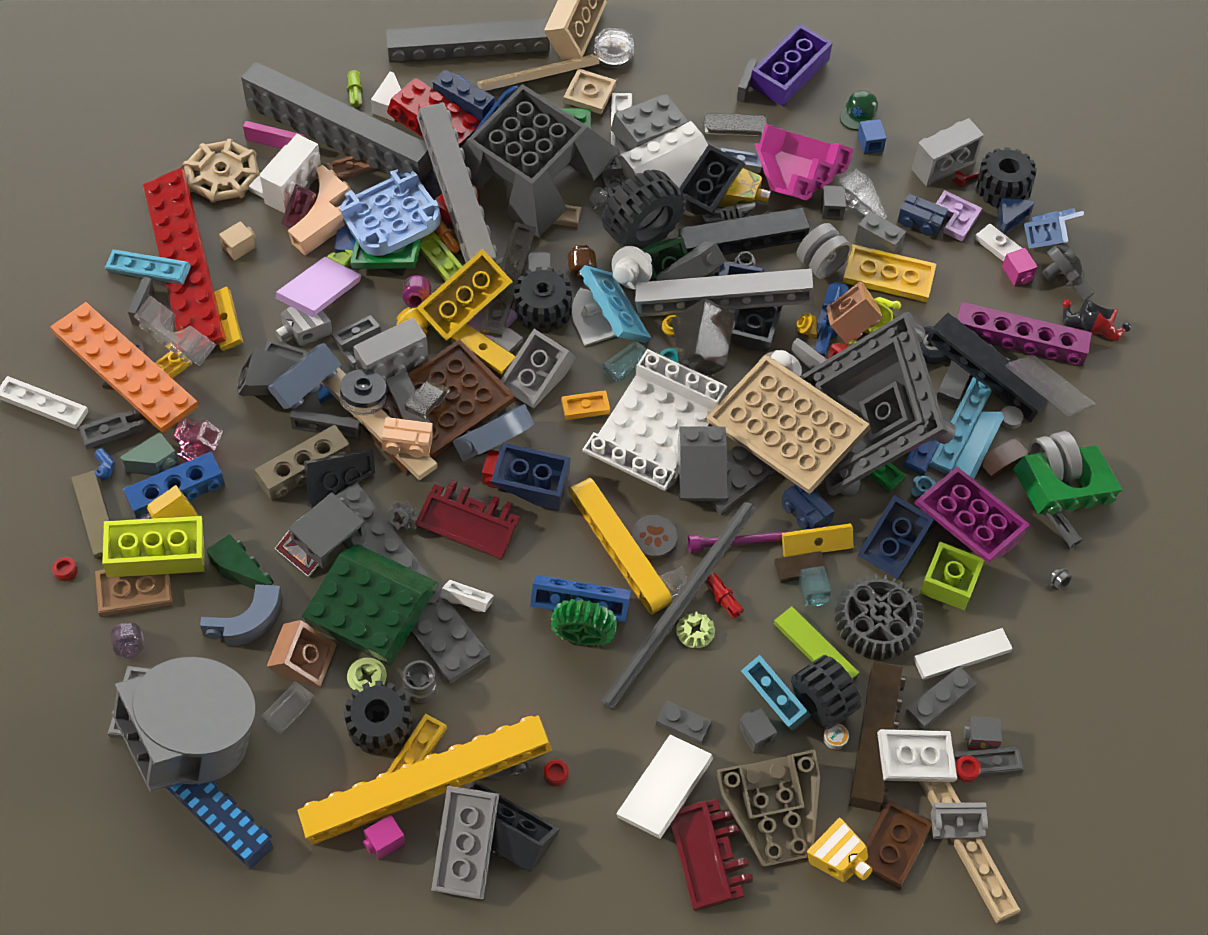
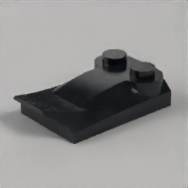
M782 306L735 309L727 338L736 346L756 351H767L772 345Z

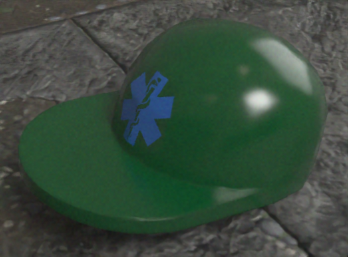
M866 90L853 92L841 111V123L848 129L858 130L860 122L873 120L878 108L875 95Z

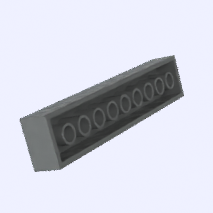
M255 62L241 77L246 106L265 114L268 118L282 122L285 126L292 127L304 135L317 139L320 143H325L339 152L346 153L355 160H362L364 162L367 160L372 168L379 169L390 177V171L398 169L399 173L411 174L414 171L418 175L421 184L424 185L430 171L433 170V164L426 143L258 62Z

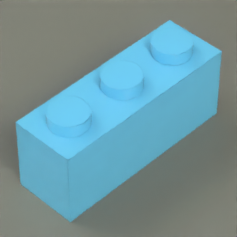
M760 655L741 670L792 731L810 717L811 714Z

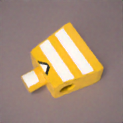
M838 818L807 851L811 865L842 882H846L853 874L862 880H866L872 872V867L865 863L868 858L867 847L841 818Z

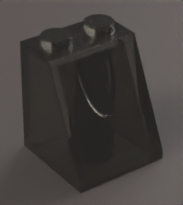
M703 298L674 317L672 323L679 364L709 378L723 370L727 362L735 319L734 313Z

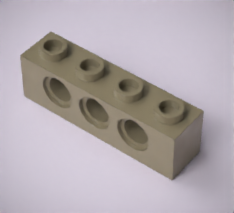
M333 425L254 469L257 481L271 501L283 497L295 487L306 484L305 467L301 465L304 461L350 453V444L336 425Z

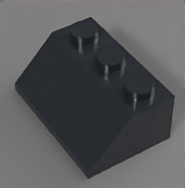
M709 144L679 187L685 195V210L694 215L713 214L745 166V162Z

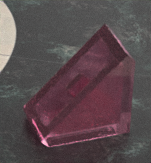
M295 184L281 224L292 228L300 222L315 204L316 194L299 184Z

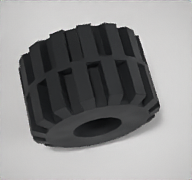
M1005 147L1004 150L1000 148L994 149L993 153L988 152L981 162L977 182L979 196H983V201L992 203V206L995 208L1000 205L1002 198L1028 200L1032 193L1037 171L1034 160H1030V156L1027 153L1022 154L1021 150L1016 149L1014 151L1008 147Z
M536 267V271L532 272L530 269L525 272V277L520 276L518 278V284H515L514 287L515 310L519 322L523 321L524 327L528 329L532 325L533 329L537 331L540 328H545V333L551 332V327H555L558 330L562 327L561 322L565 324L568 322L569 315L572 314V287L570 286L569 279L567 277L564 278V274L561 271L555 273L554 268L548 267L547 270H542V267Z
M822 655L795 673L791 678L796 698L811 714L810 718L821 728L831 729L861 707V697L853 679L845 668L831 656Z
M375 681V686L370 687L369 682L362 684L363 690L360 692L355 689L352 692L353 700L347 699L345 704L347 711H344V718L349 736H351L352 742L356 747L361 745L362 751L369 753L370 749L374 750L375 755H382L383 749H387L388 754L394 752V745L398 744L401 747L405 743L404 737H409L411 733L412 715L408 699L406 700L405 693L401 689L396 691L395 685L392 683H388L387 687L383 686L382 681Z

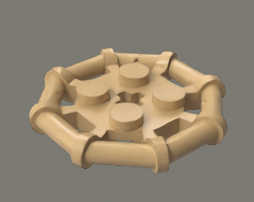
M233 139L211 144H200L198 150L188 161H184L182 168L185 170L189 191L207 198L211 203L245 197L244 194L249 189V186L261 173L256 160L257 153L253 149L249 150L233 142ZM248 162L249 168H243L242 163ZM225 167L224 171L220 172L217 170L218 168L223 169ZM194 171H200L201 175L194 177ZM242 177H247L241 185L238 184ZM206 184L210 186L211 191L202 187L201 185Z

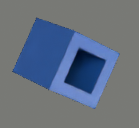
M880 119L860 122L857 137L863 154L884 152L887 138Z

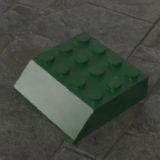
M356 544L339 554L302 617L315 630L391 666L437 589L439 582Z

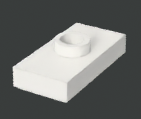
M988 224L975 237L976 241L1003 262L1007 253L1022 249L992 224Z

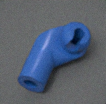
M99 448L95 451L94 456L101 465L98 466L99 470L95 469V474L100 479L105 480L111 477L115 461L103 448Z

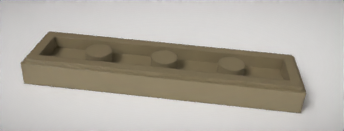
M90 471L71 478L95 558L103 556L104 521H109V517L95 471Z

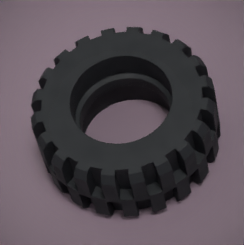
M645 170L643 173H637L633 178L627 179L621 187L619 186L615 190L614 195L610 196L609 202L605 204L604 212L602 213V224L604 229L621 248L625 246L641 248L651 243L659 242L661 239L664 240L670 231L672 232L675 229V225L682 219L681 215L684 214L686 206L685 195L666 173L660 170Z

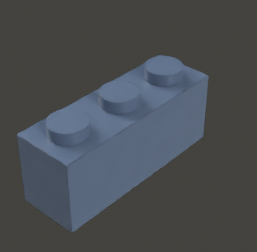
M323 343L317 345L267 388L284 409L291 407L295 409L304 402L302 397L308 392L310 395L321 387L320 382L325 378L329 380L338 373L336 369L342 364L326 344Z

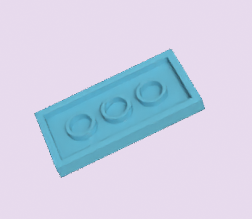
M585 265L580 270L584 278L583 281L593 293L595 302L600 305L603 316L611 324L613 333L618 338L647 343L651 336L619 282L613 277V273Z

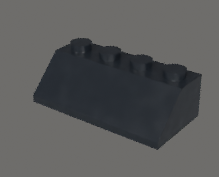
M476 781L463 787L496 793ZM499 795L491 850L495 855L512 861L518 868L530 872L540 863L558 834L559 828Z

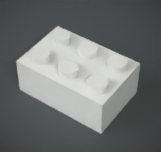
M296 134L261 174L260 180L265 204L285 214L296 206L298 199L309 190L314 180L318 179L316 169L321 166L317 143Z

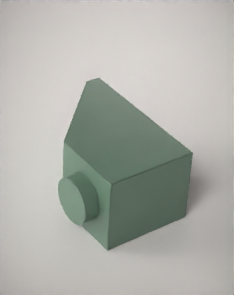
M160 432L120 457L125 471L130 473L157 475L173 468L179 463L175 450Z

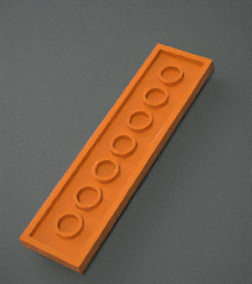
M87 302L50 326L55 336L162 433L199 407L197 400Z

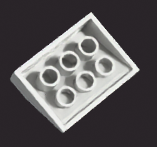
M690 121L622 154L621 165L623 167V175L627 179H631L635 174L643 173L645 170H660L666 173L679 188L708 144L703 134Z

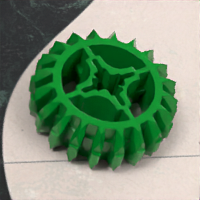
M573 599L570 602L563 601L557 604L551 617V630L555 632V635L560 636L562 640H568L569 643H576L578 646H603L605 643H610L616 633L617 622L613 612L607 610L606 606H600L599 603H591L590 600L588 602L581 599L579 601Z

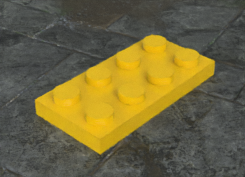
M852 244V251L848 258L842 283L856 285L862 281L868 289L928 302L936 264Z

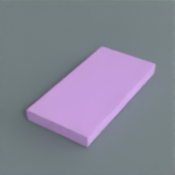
M324 257L276 292L275 298L314 317L360 282L361 274Z

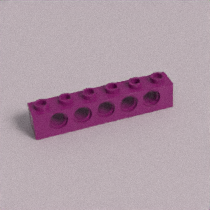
M961 302L957 319L971 331H974L986 343L1006 349L1022 351L1027 354L1047 357L1051 360L1068 362L1072 365H1084L1089 352L1091 332Z

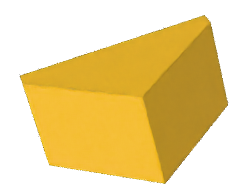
M177 485L149 503L147 507L152 519L198 516L194 507Z

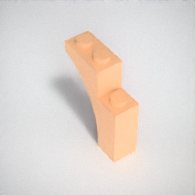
M324 165L316 169L320 187L315 204L300 222L288 230L292 244L305 256L334 236L337 230L345 226L339 206L342 205L346 199L345 194L351 188L347 182H342L338 179L333 170H328Z

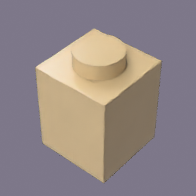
M241 221L219 234L222 248L234 261L256 248L254 242L256 236L250 227H246Z

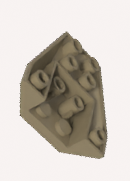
M815 750L716 770L721 796L763 867L808 857L807 851L814 844L820 785V771Z

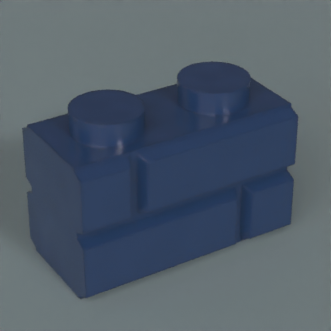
M909 193L900 209L897 222L906 228H914L926 236L937 238L946 220L948 208Z
M795 484L783 493L781 501L783 509L788 514L792 513L795 516L802 530L822 528L833 520L835 511L815 489L809 494Z

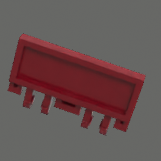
M450 481L443 497L441 495L444 487L434 484L416 520V527L502 560L520 520L519 516L510 514L513 503L507 501L498 519L493 516L499 506L500 498L494 496L486 513H483L487 504L468 497L470 486L464 485L455 502L451 499L457 488V481Z
M718 799L683 807L671 822L694 911L744 897L742 885L754 880L752 874L749 873L728 878L727 873L748 867L749 861L747 858L723 863V861L734 858L729 837L739 834L740 828L738 825H731L718 830L715 829V825L735 819L730 810L711 815V813L721 811Z

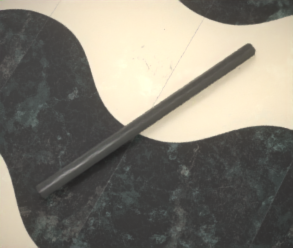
M743 503L603 697L602 703L607 708L613 709L751 518L755 512L752 504Z

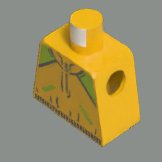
M743 168L718 206L728 207L747 202L755 203L756 201L768 204L771 191L761 189L762 177Z

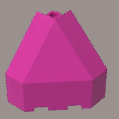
M765 124L760 144L754 143L770 190L806 201L812 197V193L817 189H822L832 182L833 177L837 174H842L848 170L854 150L838 143L830 144L769 124Z

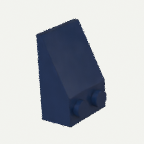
M503 442L491 484L536 506L559 511L570 472L571 458Z
M894 495L859 551L858 556L899 579L924 546L938 522L925 512Z

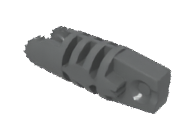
M747 202L723 207L722 209L717 208L713 214L702 215V222L706 224L756 216L752 213L756 209V203Z

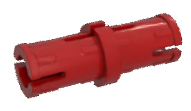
M717 573L709 575L704 583L715 595L717 603H721L732 619L739 617L744 612V608L733 596V591L724 585Z

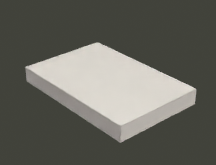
M880 729L877 732L884 781L955 782L957 780L950 731Z

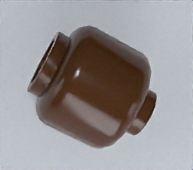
M577 245L568 253L569 271L571 274L578 276L579 279H584L580 270L585 265L597 268L595 252L589 246Z

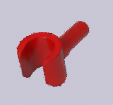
M957 171L954 174L956 178L952 179V181L959 187H963L970 179L978 178L979 172L965 175L961 171Z

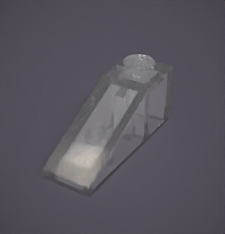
M856 168L838 181V186H845L846 203L863 218L870 211L885 220L887 219L872 181L867 175L861 173Z

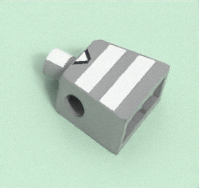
M291 306L281 313L283 326L275 330L276 336L281 342L292 337L299 346L332 334L331 321L323 311L311 317Z

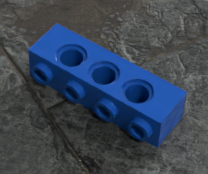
M211 452L124 488L126 499L136 520L152 518L147 509L148 504L175 485L179 487L188 501L195 500L198 496L209 491H216L225 485L222 472Z
M536 575L532 586L530 606L554 610L557 604L563 601L570 602L571 599L575 601L581 599L588 602L590 600L591 603H599L600 606H606L607 610H611L613 615L616 616V621L626 622L631 590Z

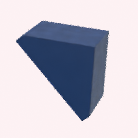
M1002 198L997 211L998 230L1006 235L1031 215L1035 202L1032 200Z

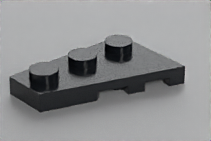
M365 449L304 461L309 507H315L330 493L337 495V492L373 475L375 473L373 450Z

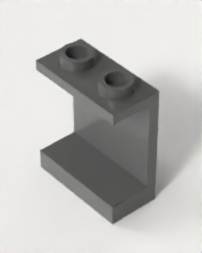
M330 493L289 527L291 539L323 569L330 564L328 554L355 531L362 536L366 534L365 520L358 512L354 513L349 509L348 503L342 497L337 498L333 493Z

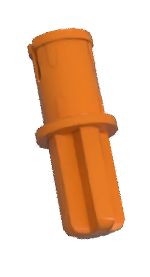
M441 219L440 225L434 232L450 252L455 255L460 251V245L453 237L451 229H448Z

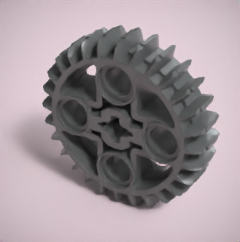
M875 574L874 579L871 580L866 575L864 582L858 577L855 584L850 582L848 588L843 589L835 607L834 621L837 622L836 630H841L840 638L847 637L845 644H854L853 652L859 648L862 650V656L868 652L871 655V659L874 658L875 654H879L881 660H883L885 654H888L889 658L892 659L895 653L901 656L903 650L908 652L911 645L916 643L917 638L920 637L922 632L924 612L921 611L922 603H916L918 595L911 596L912 588L904 589L905 582L898 585L896 584V577L892 581H888L887 575L883 579H879L878 575ZM876 593H882L886 595L880 598ZM858 598H864L867 602H862ZM892 601L899 602L901 605H895ZM849 608L858 615L853 621L849 619ZM905 612L909 616V625L900 618ZM857 628H862L866 630V632H860L857 630ZM892 631L898 632V633L900 634V636H896V635L892 634L891 632H892ZM878 636L882 641H876L873 638Z

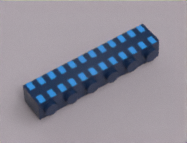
M215 780L202 784L177 783L165 787L250 870L273 849L270 840L272 835L263 826L258 828L253 823L254 818L245 809L240 811L235 806L237 802L229 793L223 795L218 790L220 786Z

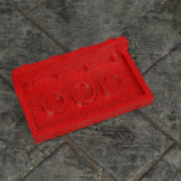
M417 78L391 98L387 109L388 115L424 138L417 119L419 108L444 103L446 110H449L452 116V128L456 129L458 133L457 142L459 148L472 136L481 123L473 115Z

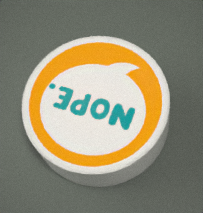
M837 724L829 730L825 729L823 735L826 746L834 750L844 748L849 739L848 730L841 724Z

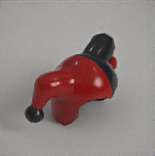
M1087 297L1080 312L1072 314L1070 311L1072 302L1068 299L1062 302L1064 308L1063 323L1067 327H1083L1087 332L1101 334L1111 341H1118L1125 332L1131 330V324L1127 322L1123 323L1121 328L1115 329L1113 323L1118 309L1101 307L1091 302Z

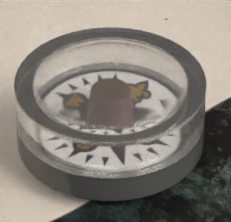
M604 29L594 39V55L598 56L600 65L612 69L622 68L633 59L634 39L624 29Z

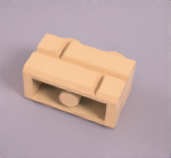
M386 417L382 434V451H387L393 455L398 453L410 454L416 458L429 456L433 439V423Z

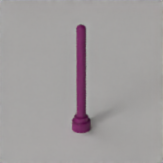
M786 532L738 535L731 545L782 541V533ZM698 534L688 535L689 553H700V550L712 547L719 537L704 538Z

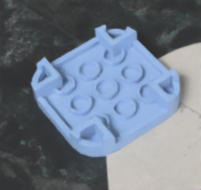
M398 169L390 171L392 178L356 195L352 190L345 194L346 199L339 206L344 222L360 247L367 254L374 256L389 254L432 233L440 225L441 214L437 201L432 199L414 171L411 174L399 173Z

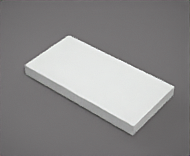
M669 735L616 813L617 817L661 839L712 762L713 755Z

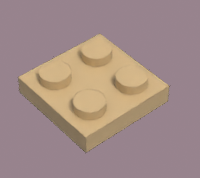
M578 69L563 97V103L582 109H590L592 112L602 114L616 87V80Z

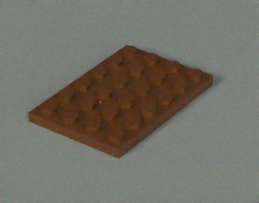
M460 339L408 373L430 422L433 423V439L429 453L432 459L452 446L453 440L465 435L468 430L473 431L516 401L515 395ZM387 387L386 396L378 406L390 418L402 419ZM360 422V426L382 449V443ZM384 451L406 476L412 474L393 454Z

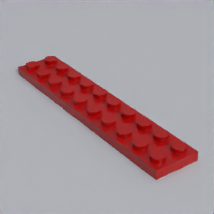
M179 168L144 183L143 187L159 256L185 261L191 265L183 285L166 282L182 354H186L189 357L226 341L186 174L182 168Z

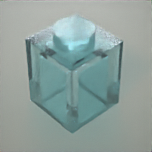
M825 567L802 569L798 581L805 606L812 604L820 606L828 602L831 588Z

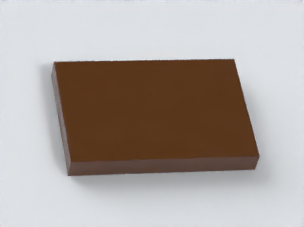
M888 800L865 843L868 853L865 863L872 867L871 875L901 890L932 829V822Z

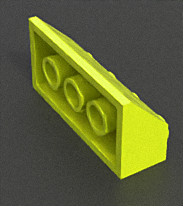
M202 516L104 521L103 567L107 578L205 572Z

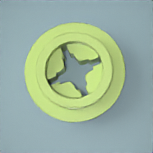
M696 611L691 614L686 613L684 617L679 619L676 632L679 640L684 645L691 648H702L713 640L715 628L713 620L711 621L706 614L702 615ZM701 624V632L696 631L691 636V626L695 627L696 625Z
M362 658L350 666L347 680L350 688L353 690L357 689L361 692L363 690L362 684L368 682L367 680L362 681V670L367 675L373 674L371 676L372 683L369 682L370 687L375 686V681H382L383 686H385L387 673L380 661L374 658Z

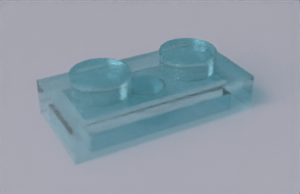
M635 340L603 363V369L618 383L636 370L638 362L647 349Z

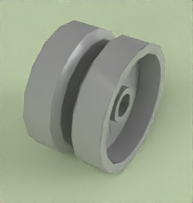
M824 223L812 230L803 239L797 250V258L805 266H809V269H812V273L817 278L824 279L835 273L846 262L852 251V244L843 236H839V232L830 223Z
M1061 431L1050 435V437L1043 436L1031 441L1029 453L1031 455L1043 453L1053 473L1061 482H1069L1080 478L1083 466L1082 457L1075 439L1069 432Z

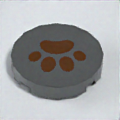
M648 515L640 518L634 524L631 531L632 538L647 559H662L669 553L671 554L677 544V530L674 524L667 518L659 515Z

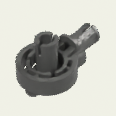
M1057 244L1047 251L1054 262L1044 270H1041V272L1049 282L1059 273L1063 272L1069 280L1066 286H1073L1083 301L1095 293L1083 279L1085 273L1082 270L1080 259L1067 244Z

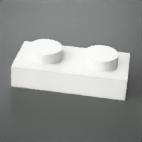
M449 580L442 587L440 597L447 599L453 604L460 603L468 606L473 611L485 612L492 604L494 595Z

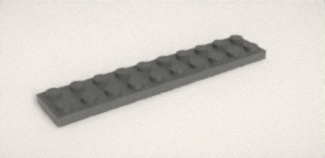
M358 483L335 495L337 498L342 497L348 503L349 509L354 513L358 512L365 520L366 534L362 536L355 531L342 542L347 549L359 544L430 578ZM437 587L412 629L411 634L447 682L451 684L489 660L490 654L447 599L440 597L441 591Z

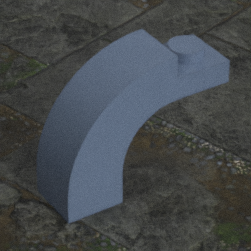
M523 404L452 442L462 461H465L515 437L535 425L526 405Z
M255 585L251 606L237 617H201L200 628L203 636L210 639L224 637L226 646H240L258 639L272 627L279 615L282 603L280 586Z

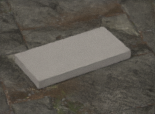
M447 786L431 891L476 899L484 898L499 794Z

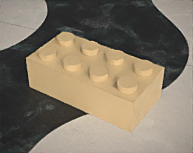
M607 0L557 1L544 32L561 60L583 57Z

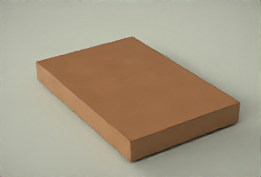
M105 570L95 571L98 614L100 617L173 605L170 574L107 578Z

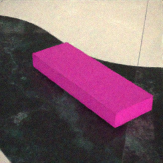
M245 121L243 125L245 140L281 149L296 134H299Z

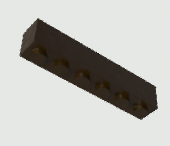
M877 661L873 662L870 670L848 806L878 812L881 804L886 805L889 790L884 789L885 781L883 779L877 732L880 729L898 730L899 721L895 720L896 713H900L902 699L898 698L899 691L904 690L906 677L902 676L903 667Z

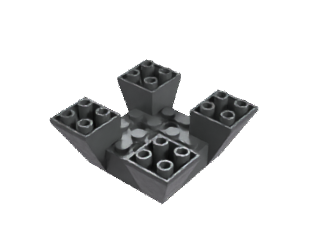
M523 84L461 147L465 155V166L469 167L471 172V184L480 189L495 173L511 182L513 188L506 215L538 238L566 211V206L552 181L566 165H570L594 181L620 154V150L589 127Z

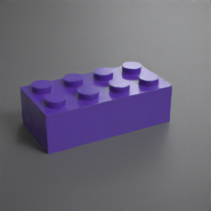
M799 24L752 70L750 87L783 107L829 61L832 42Z

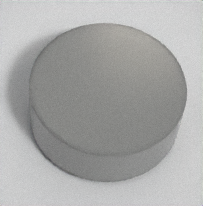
M1007 406L1002 409L1001 413L1004 418L1001 424L1008 429L1018 428L1023 420L1022 411L1014 406Z

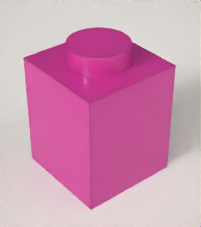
M1026 248L1007 253L1002 265L1014 286L1031 282L1038 268Z
M392 815L364 830L366 838L363 841L364 846L370 855L375 853L378 860L405 845L404 834Z

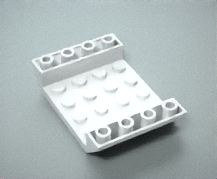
M647 349L637 364L636 376L600 432L598 434L593 432L582 452L665 491L672 487L679 478L677 442L679 426H710L711 424L707 422L706 416L723 400L727 386Z

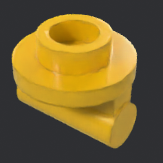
M810 313L800 316L797 320L798 332L807 334L809 338H816L817 317Z

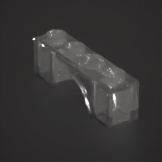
M149 296L134 316V318L141 322L139 327L149 334L153 331V338L162 344L166 341L165 347L175 354L179 351L181 354L178 357L189 365L193 361L198 366H201L216 344L192 326H188L182 331L174 332L173 322L176 314Z

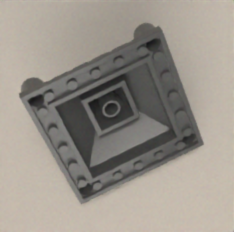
M908 312L903 313L800 376V378L869 423L871 428L824 478L828 494L834 496L840 493L846 497L854 496L860 488V479L868 476L873 471L884 467L889 462H893L932 439L941 444H946L955 436L956 429L954 424L942 417L922 354L920 343L925 337V330L921 325L913 321L912 315Z

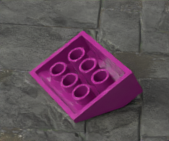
M959 467L953 469L915 501L919 508L987 563L1003 556L1022 540L1030 525Z

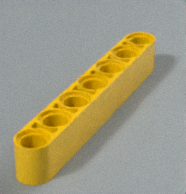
M587 478L569 487V494L573 502L648 613L653 615L670 606L673 599L669 590L591 478Z

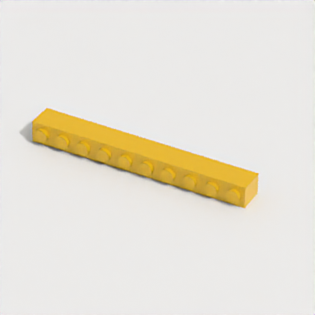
M539 715L535 717L527 716L521 719L520 723L512 726H502L496 732L487 736H476L471 742L464 745H453L446 752L428 755L423 761L415 764H405L400 770L392 773H382L370 782H359L352 789L344 792H334L328 798L319 802H308L303 808L298 809L305 837L312 845H315L444 794L447 791V786L462 787L552 751Z

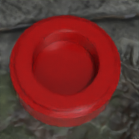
M62 557L54 562L52 572L59 581H69L76 576L78 567L72 558Z
M962 756L955 764L957 778L963 782L975 781L981 772L979 761L972 756Z
M554 759L545 765L544 779L548 784L560 786L567 781L569 768L564 761Z

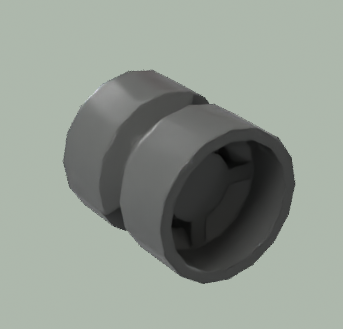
M419 660L411 662L405 667L403 682L407 698L416 704H425L431 701L437 692L435 670L432 665Z

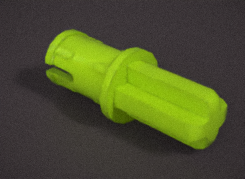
M356 70L349 71L347 75V92L350 105L353 108L362 105L361 93L363 92V87L360 82L361 75Z

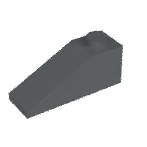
M704 241L654 278L656 281L700 278L726 262V259L716 243Z

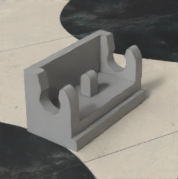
M935 803L931 810L933 839H984L986 836L985 829H988L986 803Z

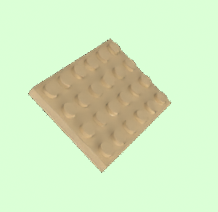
M767 355L706 416L709 424L717 427H726V436L809 494L871 429L869 423Z

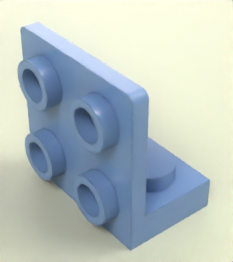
M1075 208L1063 210L1062 212L1056 211L1032 217V222L1024 223L1029 249L1068 242L1065 220L1082 216L1084 211L1076 212Z

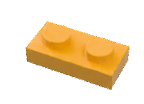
M606 390L563 396L561 399L565 420L610 414Z

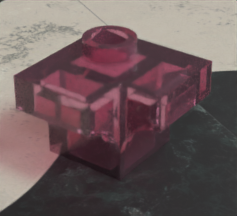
M187 418L180 419L172 437L173 440L181 444L177 455L186 461H190L206 453L214 452L222 431L206 420L195 422Z

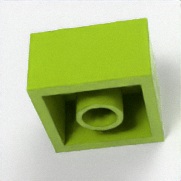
M939 542L920 594L965 611L985 560Z

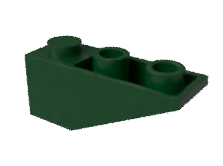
M230 534L206 549L209 561L223 578L254 590L255 585L274 584L271 576L259 569L260 565L253 555L250 557L247 555L244 544L239 539L235 540Z

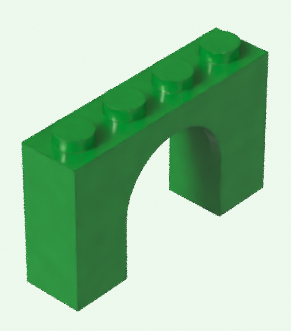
M1097 445L1079 448L1083 465L1082 474L1078 479L1081 488H1073L1061 482L1053 473L1043 453L1023 456L1015 466L1014 471L1038 515L1046 513L1052 515L1064 510L1070 512L1083 507L1089 509L1101 504L1107 506L1116 501V497L1122 491V488Z

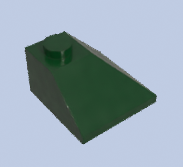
M683 237L654 242L639 248L644 253H648L652 258V276L649 282L656 281L655 276L688 253Z

